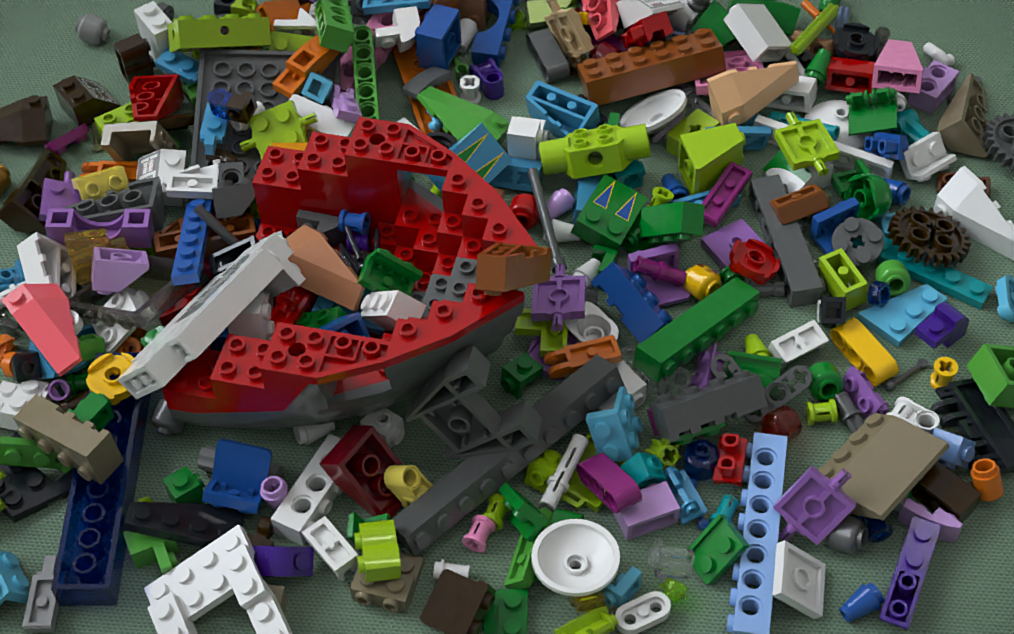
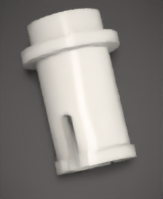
M443 559L441 562L435 561L433 579H438L441 572L445 569L469 578L470 565L445 563Z

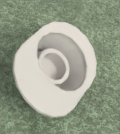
M586 301L585 319L563 320L568 330L577 338L578 343L614 335L615 339H618V326L591 302Z

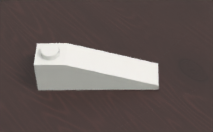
M961 167L937 194L933 208L934 212L943 211L944 217L952 216V222H960L958 228L966 229L964 234L970 235L971 239L1014 261V224L1012 221H1006L998 210L1001 207L996 200L992 202L986 195L984 190L987 187L967 167Z

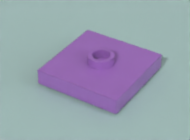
M742 218L701 238V245L722 268L730 264L729 252L737 240L742 239L741 242H747L748 239H755L763 243L765 242Z

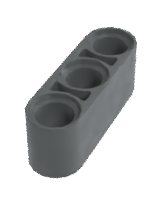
M546 28L526 34L528 49L546 83L568 78L570 70L567 60L550 29Z

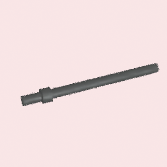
M530 168L528 175L547 245L552 247L551 269L555 274V266L559 264L561 270V264L566 266V263L560 254L537 168Z

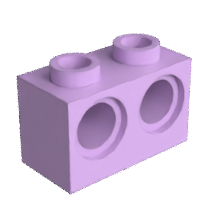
M934 60L928 68H923L920 94L907 92L909 93L908 104L933 115L955 89L959 71Z

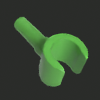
M455 55L453 58L455 78L460 79V72L469 75V68L467 64L460 63Z

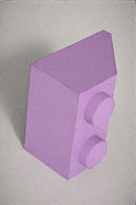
M94 247L91 271L92 290H97V293L103 295L121 292L149 270L146 251Z

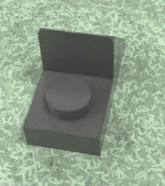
M299 209L296 215L298 229L303 225H308L320 231L329 239L327 242L331 247L347 240V233L340 232L338 229L339 217Z

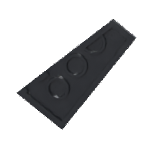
M130 502L123 530L206 547L237 525L243 527L246 513L229 507H215L211 504Z

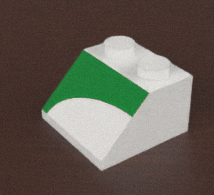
M780 149L762 169V173L765 177L779 175L782 183L787 185L788 194L808 185L816 184L821 189L829 186L833 164L830 161L824 163L829 170L825 176H819L814 166L793 171Z

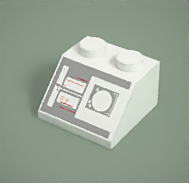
M620 0L616 2L624 29L630 28L640 19L666 11L669 16L686 7L685 3L681 0Z
M160 149L138 159L136 181L159 176L165 206L183 207L184 198L167 197L166 187L170 172L187 169L186 150Z

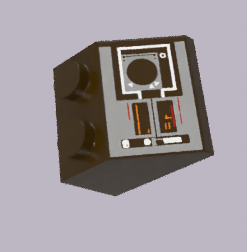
M73 75L53 85L60 106L77 126L84 123L88 126L95 122L94 118L121 107L98 82Z

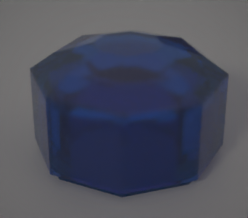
M874 281L869 286L867 292L868 303L881 308L885 306L891 295L890 286L885 282Z

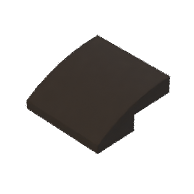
M195 114L169 115L153 121H158L166 131L186 129L188 126L194 125Z

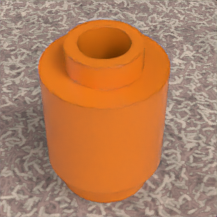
M980 459L974 462L971 469L973 486L982 494L980 500L991 502L1000 498L1004 493L998 465L991 459Z

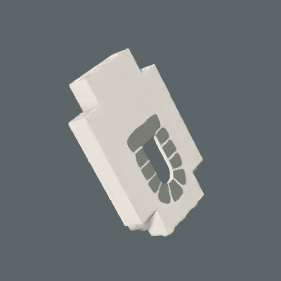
M275 232L246 249L224 272L215 276L131 361L132 365L117 380L136 399L164 387L186 363L196 359L260 292L272 293L273 297L281 292H285L295 286H300L306 278L301 274L299 267L288 260L294 253L289 247L288 241Z

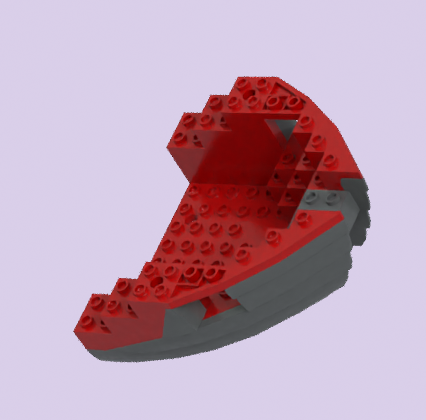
M359 117L351 137L312 132L305 151L268 146L252 181L261 220L256 238L261 240L281 230L287 237L298 229L296 215L299 209L339 217L343 209L349 210L350 213L358 214L369 212L371 216L370 253L374 251L375 229H379L381 249L390 251L395 257L404 262L412 263L423 272L422 278L415 282L410 297L427 306L421 319L408 317V319L398 318L394 331H388L383 336L369 333L370 337L281 322L277 323L271 341L228 334L221 352L211 350L210 344L209 348L205 349L196 359L186 363L162 388V392L171 415L177 421L224 428L281 429L321 425L376 412L412 397L456 353L474 345L486 358L489 354L499 349L504 337L513 330L517 317L523 313L525 292L515 289L502 292V295L491 296L485 295L484 290H477V254L496 242L537 245L500 194L454 152L410 124ZM412 172L446 177L442 187V198L412 180ZM347 240L341 242L347 249ZM339 244L332 246L333 249H337V251L341 254L340 259L344 262V264L346 266L351 267V265L341 252L338 246ZM300 286L293 287V289L300 293L312 294V301L306 308L307 312H311L319 295ZM277 296L273 297V308L277 304Z

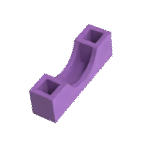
M49 208L45 230L48 238L65 247L152 248L154 225L151 209H125L123 214L114 221L95 222L84 218L74 208Z

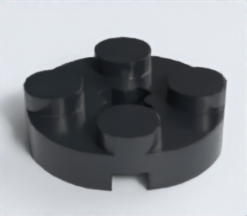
M846 23L843 28L839 29L838 27L835 30L832 44L836 50V56L839 58L871 61L880 45L879 36L876 32L875 35L869 32L870 28L866 25Z

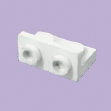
M932 132L908 146V150L903 151L904 160H900L906 179L923 182L929 180L935 172L949 168V164L956 161L957 158L956 155L946 153L940 132Z

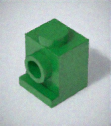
M91 392L85 399L81 400L74 410L69 408L66 413L70 411L76 414L82 423L86 420L94 423L95 429L99 432L115 417L110 406L111 401L104 394H96L94 392Z

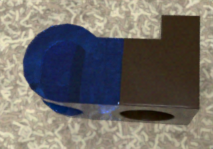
M217 88L210 91L207 95V101L212 114L222 119L248 124L258 108L254 94L251 91L244 90L242 95L228 93L222 88Z

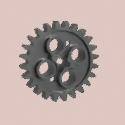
M1014 112L1012 116L1004 113L1003 117L997 115L995 119H991L982 140L986 141L983 146L989 148L987 154L995 155L993 161H1001L1002 168L1009 166L1011 173L1014 171Z

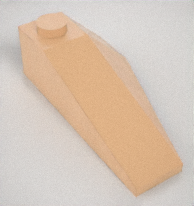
M790 61L770 64L767 68L762 69L754 66L749 67L747 71L740 72L733 69L708 78L707 85L712 115L720 122V126L731 123L739 125L746 122L799 81L797 62Z

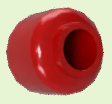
M524 193L513 197L509 208L525 230L532 229L536 226L540 217L535 197Z

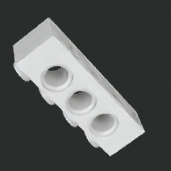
M331 434L327 436L271 517L275 534L304 546L307 540L302 535V531L319 521L323 516L329 514L334 499L338 494H342L343 490L332 481L319 463L341 438Z

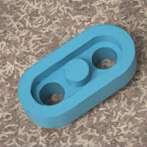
M1006 275L998 279L997 286H995L999 303L997 311L1003 320L1013 323L1014 278Z

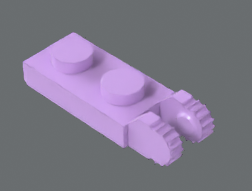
M334 84L332 86L333 91L330 95V102L336 118L357 123L358 118L362 117V113L356 98H354V89L347 88L345 92L340 93L339 85Z

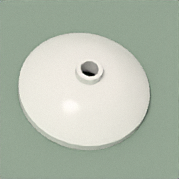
M678 89L664 90L652 94L628 109L623 115L620 125L621 127H628L646 123L648 135L661 133L667 130L682 114L687 104V97L683 91Z
M831 100L813 106L804 117L809 120L820 118L822 123L839 126L840 134L836 142L856 149H864L865 138L871 135V133L849 136V105H847L846 101Z
M568 519L550 525L540 533L532 548V566L538 579L550 590L566 596H586L602 590L614 579L620 565L619 547L612 534L601 525L583 519Z

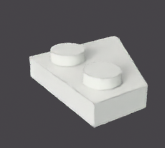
M215 159L213 160V165L200 168L198 164L185 170L170 172L166 187L167 197L213 199L212 188L217 187V182H219L218 163H221V160Z

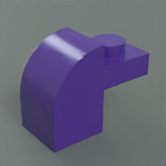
M942 302L935 307L934 313L915 327L914 334L933 349L937 348L940 344L949 348L966 334L969 319L948 302Z
M252 545L255 551L254 562L261 576H313V547Z

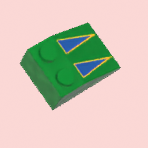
M605 174L576 219L571 233L593 246L599 245L618 251L648 197Z

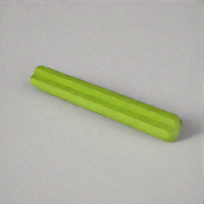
M828 4L790 45L791 54L795 53L798 56L811 44L839 13L838 5Z

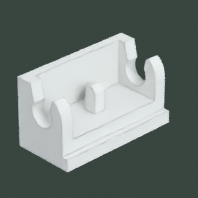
M812 320L771 341L768 350L773 357L783 358L781 368H783L793 360L815 349L822 348L824 344L829 342V339L817 322Z
M325 516L302 531V535L307 542L317 551L340 581L345 580L344 574L348 569L356 573L358 553Z

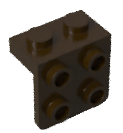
M445 569L441 572L420 619L424 624L445 634H480L483 625L482 621L486 612L494 604L496 591L490 584L478 580L476 582L449 569Z

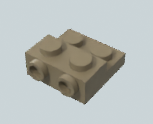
M399 552L401 578L366 582L365 574H359L357 568L350 586L352 600L365 606L371 604L381 606L389 612L401 611L407 613L424 566V558Z

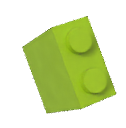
M736 123L680 135L677 168L689 191V195L711 190L731 161L741 166V163L744 161L742 151L743 146L746 145L744 133L739 131Z

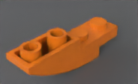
M318 35L313 37L286 61V69L272 83L273 90L288 98H291L293 93L298 94L305 86L310 73L321 74L340 51L320 46Z

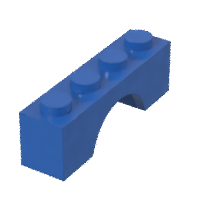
M486 0L488 11L493 13L498 20L490 29L476 33L471 50L474 65H479L486 62L488 58H492L496 66L500 68L501 61L506 59V42L511 40V23L515 24L516 21L515 8L520 5L521 0Z

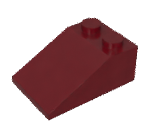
M353 425L319 464L332 481L370 515L374 517L388 513L393 517L402 504L392 491L386 487L384 473L389 466L403 464L372 425Z

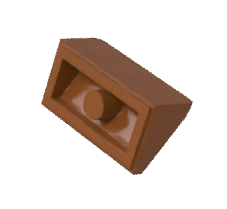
M816 184L770 201V206L782 225L828 208L825 192Z

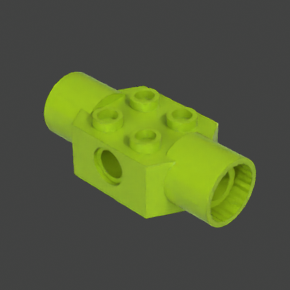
M646 123L628 127L603 124L596 129L590 130L580 128L573 131V133H569L564 138L539 142L541 163L545 175L564 172L573 179L623 171L633 160L651 158Z

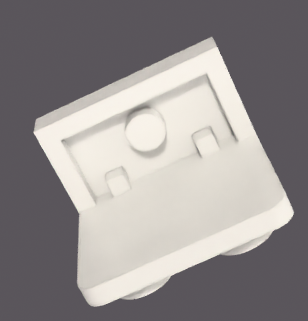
M126 287L121 292H116L92 318L91 324L96 334L104 338L106 352L114 353L137 327L150 331L161 325L158 319L159 314L152 308L149 296L142 290L136 291Z

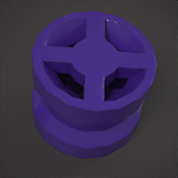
M370 230L367 235L351 231L359 250H366L370 253ZM347 237V250L350 253V255H354V251Z

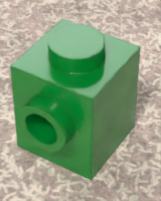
M187 465L162 479L167 495L172 503H205L202 501V488L205 485L197 472L192 474Z

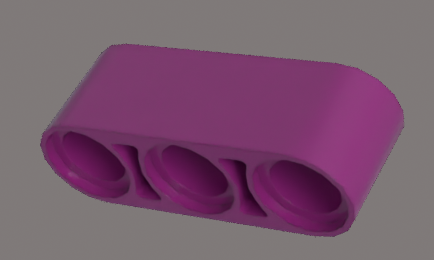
M599 453L576 465L577 473L582 483L614 513H619L642 501V494L636 482L604 453Z

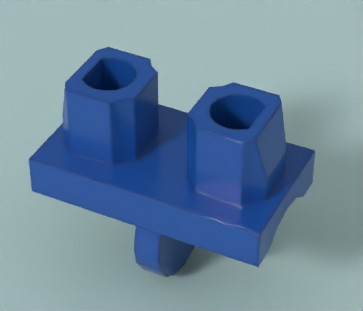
M874 132V137L865 138L864 151L872 152V154L883 158L904 160L903 151L908 150L907 136Z

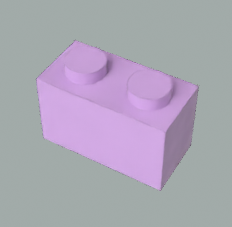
M666 481L647 485L644 489L640 490L642 494L641 502L619 513H614L627 541L679 523L680 507Z

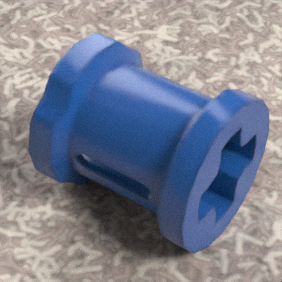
M343 209L339 215V231L346 232L345 226H349L351 231L367 235L371 226L370 213H350L349 210Z

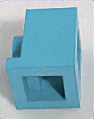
M311 72L301 94L323 104L325 99H329L333 91V81L318 73Z

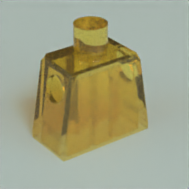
M105 228L64 233V242L79 285H84L91 281L94 247L129 250L125 237L110 240Z

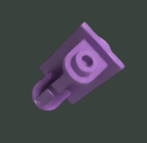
M716 343L705 351H700L697 355V366L691 378L692 386L697 385L698 389L708 386V381L716 379L711 371V362L715 356L722 354L716 352ZM721 359L716 361L718 366L715 369L718 373L722 371L724 364Z
M851 365L843 377V389L845 392H848L855 406L862 412L863 417L866 419L873 413H888V403L883 400L878 392H873L875 388L866 377V373Z

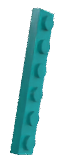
M883 237V251L876 262L881 264L886 260H898L906 266L912 279L928 284L936 290L981 310L993 286L952 267L946 269L940 264L939 268L936 269L932 263L928 267L925 266L924 261L915 263L913 256L906 258V252H898L899 246L892 245V240ZM860 238L851 241L853 242V248L856 249L858 246L863 247L865 245Z

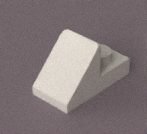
M302 8L299 9L297 20L275 19L274 30L278 32L312 37L318 35L316 20Z

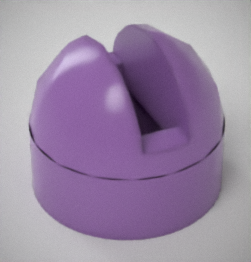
M57 379L50 383L48 394L56 401H63L70 396L71 387L66 381ZM59 384L65 392L63 397L56 388Z

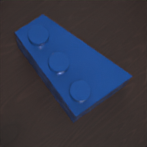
M612 262L591 281L595 288L601 289L609 296L605 301L610 307L615 305L622 315L621 321L639 343L673 321L666 310H661L658 305L660 300L652 291L647 290L645 286L648 283L639 273L633 274L617 263Z

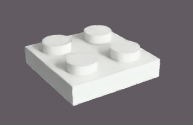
M786 540L777 543L772 596L812 619L822 617L826 564Z

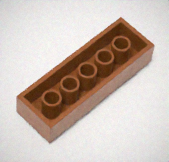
M705 28L698 29L695 33L688 35H676L666 41H654L647 46L631 47L625 52L609 53L602 58L586 59L583 63L577 64L582 90L587 100L598 104V106L726 71L723 46L713 31Z

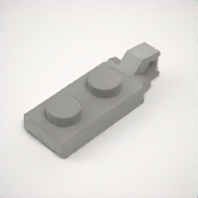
M45 555L42 571H37V574L32 577L22 625L25 633L54 632L64 584V572L61 571V561L59 562L57 555Z

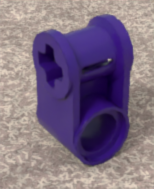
M488 58L486 62L475 66L472 64L469 66L470 75H475L480 79L479 88L487 99L498 100L504 96L503 73L496 66L492 58Z

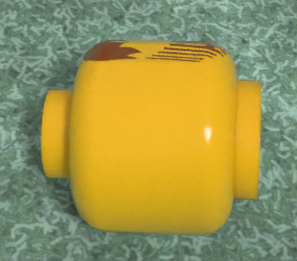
M700 263L686 270V279L683 287L691 296L702 301L722 287L721 277L716 271Z

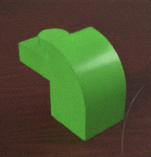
M129 531L123 532L136 569L158 561L161 572L164 575L178 566L175 554L180 553L176 541Z

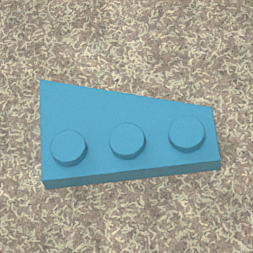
M925 284L858 312L856 319L898 348L914 334L916 326L934 313V309L938 304L947 302V297L928 284Z

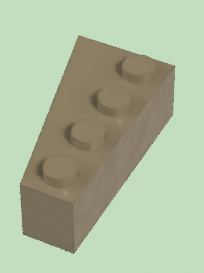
M37 394L13 417L19 427L17 432L27 441L32 439L37 442V446L46 454L54 453L64 466L69 468L72 465L87 481L93 479L102 485L124 461L109 431L102 429L99 432L95 429L94 423L88 420L82 423L76 414L70 411L65 414L60 406Z

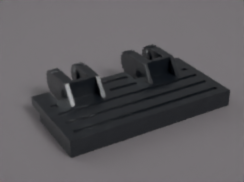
M973 378L949 382L947 386L936 388L935 392L940 401L933 404L930 409L937 415L946 414L940 419L939 424L941 427L959 426L967 439L976 442L974 456L980 455V457H975L969 462V469H972V465L977 460L991 459L998 465L1001 474L1014 472V421L1005 408L989 406Z

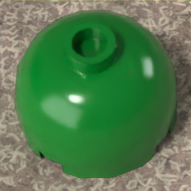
M867 173L853 175L847 183H850L848 190H844V201L854 197L860 203L857 218L875 222L888 213L892 204V192L884 178L876 174Z

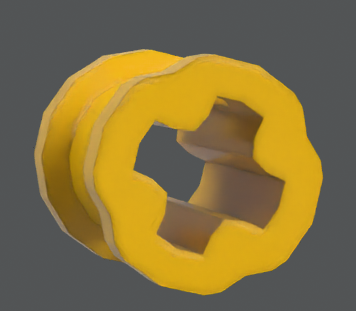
M940 357L935 361L933 366L934 372L930 376V385L935 390L938 387L947 386L949 382H954V376L959 368L957 362L949 357Z

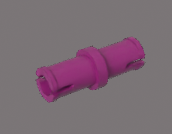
M639 255L633 264V271L651 276L653 280L658 282L663 280L681 287L686 279L685 271L669 267L663 261L655 262Z

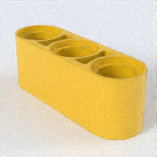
M852 318L846 321L845 324H840L830 330V337L834 345L856 369L866 373V377L874 387L898 375L899 368L895 359L858 319Z

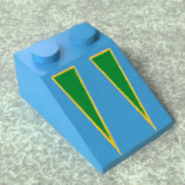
M482 122L449 148L487 183H490L512 161ZM426 174L442 193L446 177Z

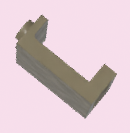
M158 121L104 124L100 146L115 161H132L133 155L150 154L160 149L178 150L177 143Z

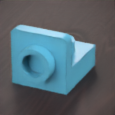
M632 566L626 574L621 573L614 585L609 583L605 588L598 591L600 600L607 606H614L617 609L623 604L628 603L642 586V572Z

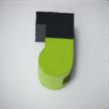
M215 0L214 15L225 13L239 14V18H241L242 16H247V14L256 13L258 3L256 0Z

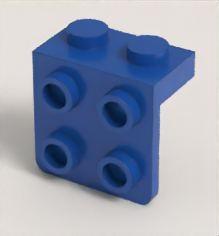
M854 197L846 201H840L835 206L825 211H819L812 217L809 236L825 254L833 252L832 236L835 229L847 218H857L860 203Z
M224 438L220 439L216 444L212 479L203 491L202 501L211 503L215 507H229L238 509L242 513L257 514L265 501L260 495V488L262 482L269 477L272 451L268 448Z

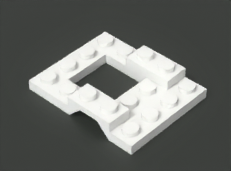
M237 525L144 588L150 602V606L147 608L158 634H198L193 621L234 594L240 606L246 609L257 634H293L276 596L260 575L254 562L255 551L242 526Z

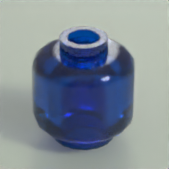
M696 440L687 445L683 456V469L686 474L697 481L711 479L720 458L718 448L707 440Z

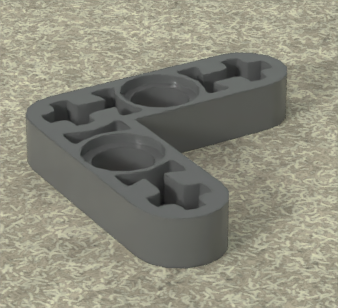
M719 354L711 362V371L716 378L725 379L728 377L724 371L719 373L716 371L715 368L718 366L716 361L719 359L723 362L729 361L730 364L727 368L731 374L735 370L737 372L742 371L733 358L727 354ZM802 365L792 367L764 388L768 406L760 410L762 415L760 417L757 415L750 416L748 413L744 416L752 422H759L811 384L812 374L810 370ZM796 370L798 373L805 372L804 381L806 383L803 385L800 382L794 384L792 388L795 392L791 394L788 386L781 380L786 378L787 382L791 381L795 377L793 372ZM780 386L784 389L785 397L782 401L776 402L771 399L769 392L772 387Z

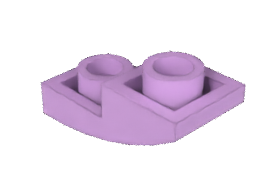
M910 498L906 500L898 516V520L910 527L913 516L941 525L937 539L955 542L958 539L963 526L953 514L947 513L941 508H938L931 514L923 505L914 502Z

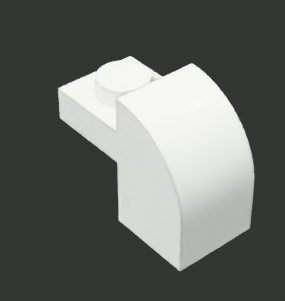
M417 6L394 9L392 17L393 26L375 29L373 38L375 47L390 48L398 44L399 53L410 49L416 42L414 39L416 35L415 30L420 26Z

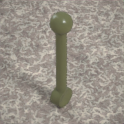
M94 122L91 124L95 144L93 152L100 153L102 147L99 144L97 127Z

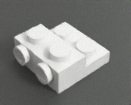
M29 380L21 384L2 381L0 384V427L17 431L19 427L13 417L36 394L52 402V398L48 394L50 384L37 380Z

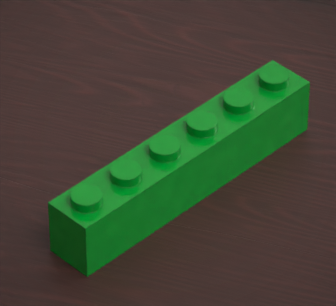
M734 277L637 345L633 367L657 383L664 377L671 376L682 364H687L697 353L705 351L715 340H720L730 329L737 328L748 316H753L759 308L758 299L760 292L741 279Z

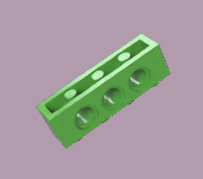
M317 0L314 12L320 46L347 53L349 46L354 45L356 32H354L353 15L350 14L351 6L348 5V0Z

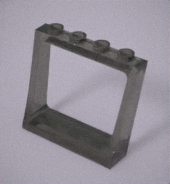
M147 255L149 270L140 277L169 282L138 310L127 311L92 305L106 296L97 293V290H92V282L69 298L71 302L70 310L75 311L81 319L85 318L92 324L102 321L109 327L119 324L126 330H131L133 326L145 328L183 297L208 283L210 278L202 269L200 282L173 286L171 274L175 259Z

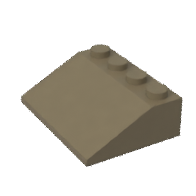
M873 413L866 418L863 425L850 435L844 445L836 450L832 457L818 471L825 477L833 479L842 468L846 469V473L849 472L852 477L841 488L843 492L856 502V507L849 514L884 520L950 446L948 442L894 415Z

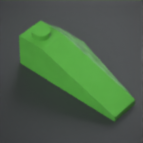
M431 86L420 92L416 97L432 117L441 120L444 124L442 129L446 133L451 132L457 141L462 139L481 122L500 145H502L507 137L510 123L494 111Z

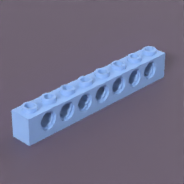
M754 432L753 443L748 442L746 459H750V466L745 465L743 482H748L747 489H742L740 506H745V513H739L737 530H743L742 537L750 546L740 556L739 563L734 562L732 580H737V589L731 588L729 606H735L734 615L728 614L726 632L732 634H769L776 544L778 543L780 514L773 509V506L782 496L788 436ZM759 510L763 511L764 513H757L755 511ZM752 535H760L762 538H756ZM755 559L758 560L760 563H753L749 560ZM746 585H755L757 589H751ZM750 610L755 615H747L743 611Z

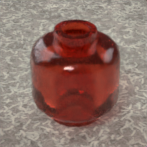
M789 406L777 407L766 413L761 420L762 433L788 436L787 443L801 433V419L797 412Z

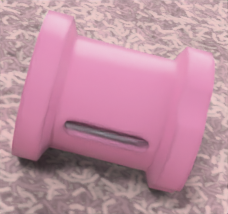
M477 514L473 516L471 520L473 525L469 533L463 536L462 543L468 549L482 553L487 548L486 541L490 533L495 531L496 524L488 517Z

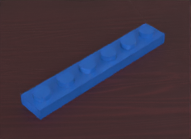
M195 199L187 203L171 274L173 286L200 282L210 227L193 210L201 204L213 215L214 206L212 199Z

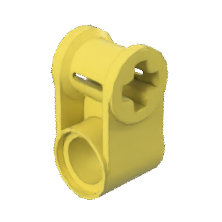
M392 465L384 473L386 487L399 499L404 508L408 507L434 486L415 465Z

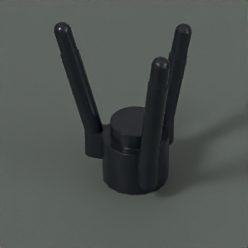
M345 226L347 237L355 254L354 259L342 243L338 246L359 277L365 259L371 253L366 250H359L350 227ZM375 229L374 250L380 248L379 229Z

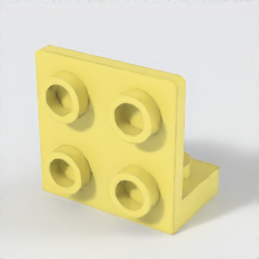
M118 165L71 179L74 189L79 190L82 201L88 198L94 201L107 195L106 192L112 189L116 193L129 188L125 169L123 166Z

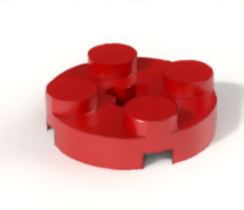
M742 239L737 240L729 252V268L731 271L741 274L759 285H764L767 280L773 279L780 268L779 257L776 261L773 256L774 250L767 244L755 239H748L747 242H741Z

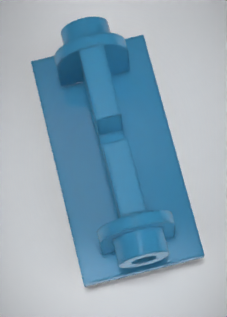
M672 466L667 467L664 470L666 480L663 482H667L680 507L679 518L683 525L707 513L706 506L685 470L683 469L679 472L678 469Z

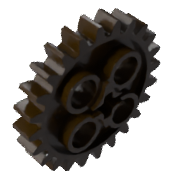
M913 205L910 209L903 207L902 211L897 210L896 214L892 216L887 230L890 232L888 237L894 239L892 245L899 246L898 252H906V258L913 256L915 263L924 261L926 267L932 263L936 269L939 268L940 264L948 269L949 265L956 267L957 263H962L971 245V242L968 241L970 235L964 234L966 229L958 228L960 222H952V216L944 217L943 211L935 213L932 207L929 211L925 210L923 206H920L919 210H917Z

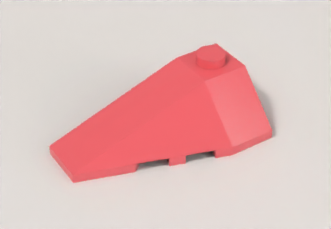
M581 0L583 4L582 9L584 12H588L589 25L598 42L616 32L620 16L616 2L620 0Z
M57 283L22 284L1 299L60 377L82 361L78 337L75 335L73 326L75 324L74 318L70 311L71 302Z

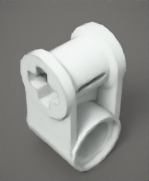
M906 397L897 398L894 409L886 413V415H894L930 434L933 433L934 428L939 427L940 423L939 416L934 411L928 410Z

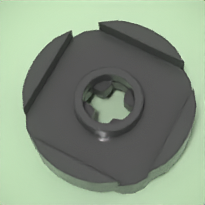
M849 217L835 229L832 236V249L835 251L842 248L855 267L859 269L862 266L872 265L879 259L883 251V234L881 229L873 222L863 218ZM860 238L865 245L863 247L858 246L857 249L853 248V242L851 241Z

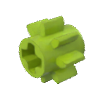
M653 438L650 447L645 449L648 454L656 455L663 465V472L666 466L675 468V463L682 457L677 450L680 445L664 438L661 439V442Z

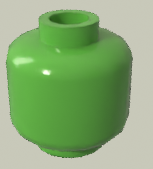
M893 259L886 260L876 268L875 281L882 294L888 297H896L906 293L910 288L911 277L902 262Z

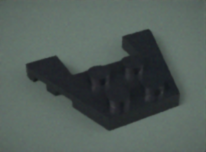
M17 431L12 436L17 438H23L19 435ZM0 465V469L7 475L0 481V498L6 504V507L1 512L15 523L47 508L48 503L60 497L65 499L73 495V491L83 486H86V488L91 486L95 481L93 479L90 481L85 480L75 467L54 482L37 467Z

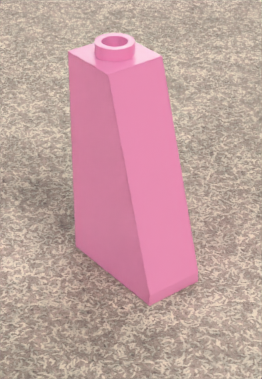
M891 39L887 41L874 64L872 88L883 89L889 86L890 89L895 88L897 91L920 94L923 68L912 42Z

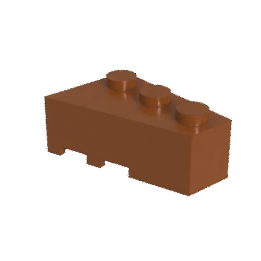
M496 242L477 254L476 289L484 290L485 295L499 296L502 295V292L550 281L552 247Z

